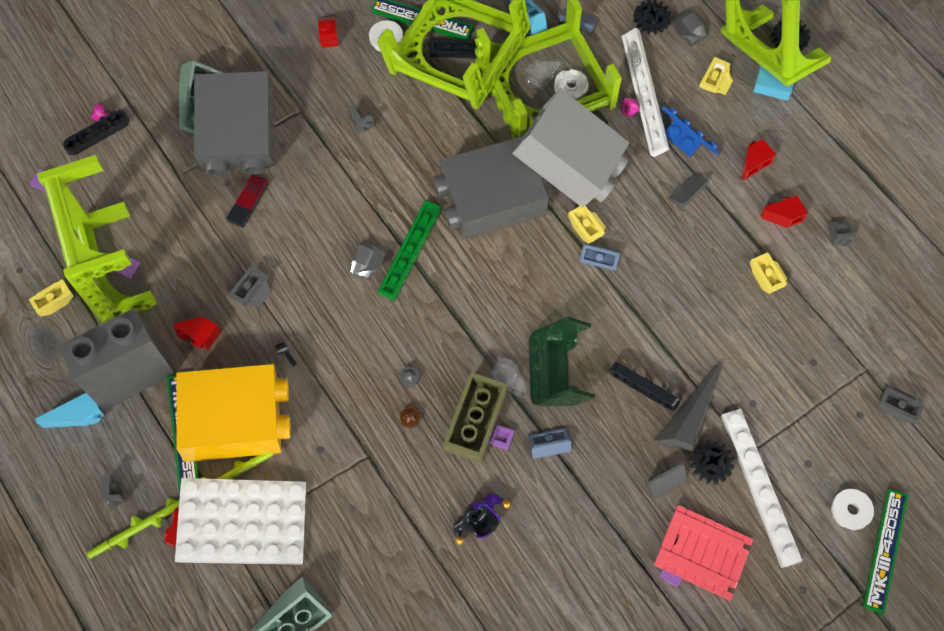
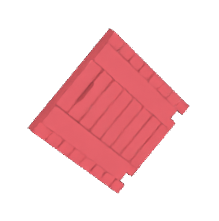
M677 505L654 566L731 601L734 594L727 591L728 587L736 589L749 553L743 546L744 544L751 546L753 539Z

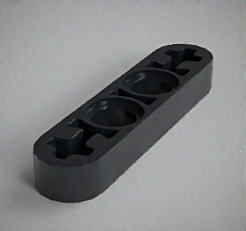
M115 111L68 137L63 142V147L69 155H77L128 126L129 118L124 111ZM102 126H109L108 130L100 131ZM86 135H93L92 139L84 140Z
M614 362L609 370L610 375L668 410L675 411L680 404V400L676 396L620 363Z

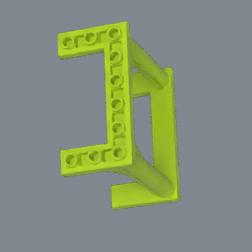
M428 0L424 3L420 13L415 16L413 23L405 31L400 42L397 43L393 31L386 28L383 34L379 36L377 44L389 73L396 75L397 72H401L471 102L473 108L478 110L531 27L525 0H512L509 5L510 14L474 0ZM441 7L446 10L444 15L437 14ZM462 16L470 17L510 32V35L483 77L481 76L479 66L471 63L463 75L464 81L432 68L425 61L422 46L427 33L443 20ZM411 52H418L415 57L408 58Z
M568 0L564 24L523 39L510 59V63L505 67L506 71L501 73L490 91L491 96L496 98L498 109L503 112L505 123L511 127L510 131L513 138L525 135L537 117L534 116L533 118L532 114L538 115L541 109L529 107L523 104L520 98L517 99L514 96L508 80L512 67L519 59L528 54L569 39L599 91L576 101L590 112L605 106L609 110L616 108L622 77L614 63L607 66L606 74L604 75L579 30L582 7L578 0ZM484 28L477 30V38H475L477 46L475 49L477 56L475 64L481 69L483 77L504 43L490 41Z
M725 0L726 25L721 27V34L786 87L831 62V56L821 48H817L805 56L801 54L799 49L800 0H781L782 38L777 48L768 47L751 32L753 29L773 19L774 12L764 5L754 10H745L741 8L739 0Z
M93 155L37 173V176L47 193L67 267L63 269L64 275L98 319L104 323L133 308H136L137 311L148 310L152 306L157 305V301L151 290L133 297L124 295L115 290L106 277V273L122 270L132 264L124 249L113 253H100L93 228L130 217L131 215L124 202L87 213L68 185V182L104 171L98 157Z

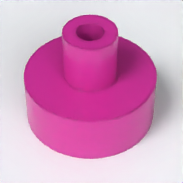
M624 99L621 105V112L624 116L632 117L636 112H639L640 106L637 105L635 99Z
M97 102L90 118L98 121L100 117L108 116L109 113L104 111L105 105Z

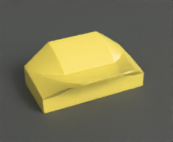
M714 57L699 87L726 95L733 82L729 72L731 64Z
M579 206L568 213L573 228L587 244L604 235L606 226L597 214L589 211L586 206L583 208Z
M768 252L751 259L750 265L753 275L765 292L770 294L787 285L786 275L778 262L772 260Z
M61 279L38 292L29 301L39 316H45L66 306L74 296L64 280Z

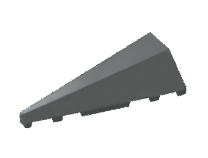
M722 365L714 366L657 436L655 443L670 448L677 446L693 451Z

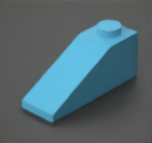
M525 0L531 27L528 34L534 35L547 30L545 13L531 0Z
M85 393L35 418V420L43 428L88 426L98 423L101 418L105 417V414L92 398Z

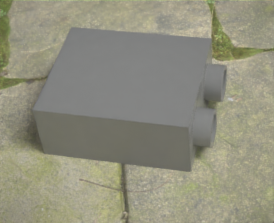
M559 88L542 107L512 154L583 208L593 198L602 202L612 191L614 184L608 179L610 176L616 178L628 163V160L622 155L629 142Z

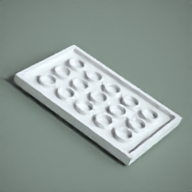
M181 478L175 562L302 565L306 482Z

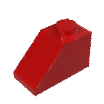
M336 16L320 17L318 19V29L321 47L339 46Z
M764 139L758 142L753 141L748 145L741 177L743 181L773 163L776 153Z

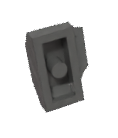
M687 10L673 18L672 24L691 46L706 39L707 34L704 25L693 11Z
M363 240L353 259L351 275L369 280L371 274L380 269L386 252L382 250L380 245Z
M251 265L228 294L229 297L243 306L260 307L271 293L267 283V275Z
M887 387L878 404V407L884 413L900 421L913 424L918 422L925 406L916 401L915 397L895 387L893 389Z

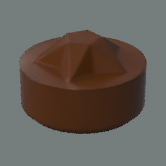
M412 407L405 408L400 414L401 424L406 428L416 427L420 421L419 412Z

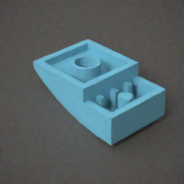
M759 65L753 92L788 101L792 93L793 84L786 87Z

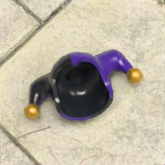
M489 493L482 501L470 503L466 507L463 516L453 525L456 544L461 545L464 543L462 532L466 529L476 538L481 539L492 534L500 523V517L494 510V505L500 504L503 508L508 509L511 503L494 493Z

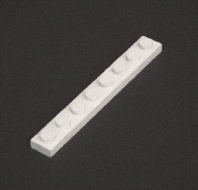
M634 28L622 35V40L637 102L640 106V114L650 155L655 157L669 150L640 30Z
M738 409L722 414V421L780 567L784 568L802 562L742 410Z

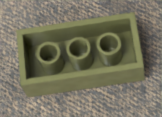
M470 372L443 443L444 451L482 464L508 392V384Z

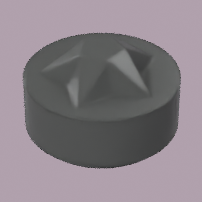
M405 367L401 370L399 377L402 385L413 387L419 382V373L415 368Z

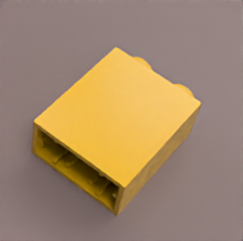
M274 364L177 373V450L184 462L282 453L281 439L291 438L289 414L280 415L279 402L289 401L287 377L278 378Z

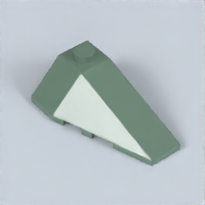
M193 60L182 64L179 79V129L194 134V74L223 72Z
M301 577L279 597L250 631H313L333 615L318 592Z

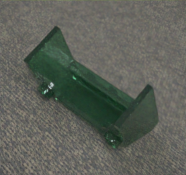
M568 316L532 332L529 337L530 398L534 405L574 406L595 398V394L581 391L575 386H569L567 352L576 347L578 333L591 328V323Z

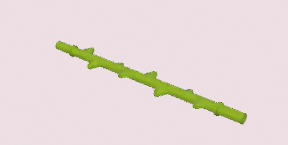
M273 453L260 454L250 458L245 463L236 460L234 469L217 479L231 480L252 467H257L256 465L274 455ZM168 498L165 508L144 520L136 516L131 517L130 528L108 540H104L105 542L87 551L88 558L92 559L107 549H112L111 547L116 544L126 549L129 537L150 525L160 528L162 519L173 513L176 507H179L180 499L175 501L172 498Z

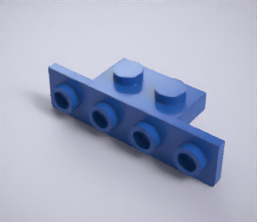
M663 106L662 109L674 119L673 123L665 131L666 137L683 152L692 157L698 148L704 144L717 156L720 154L717 151L719 147L711 140L709 143L703 139L705 135L698 129L696 131L690 128L692 124L685 118L679 119L677 117L679 113L672 107L668 109Z

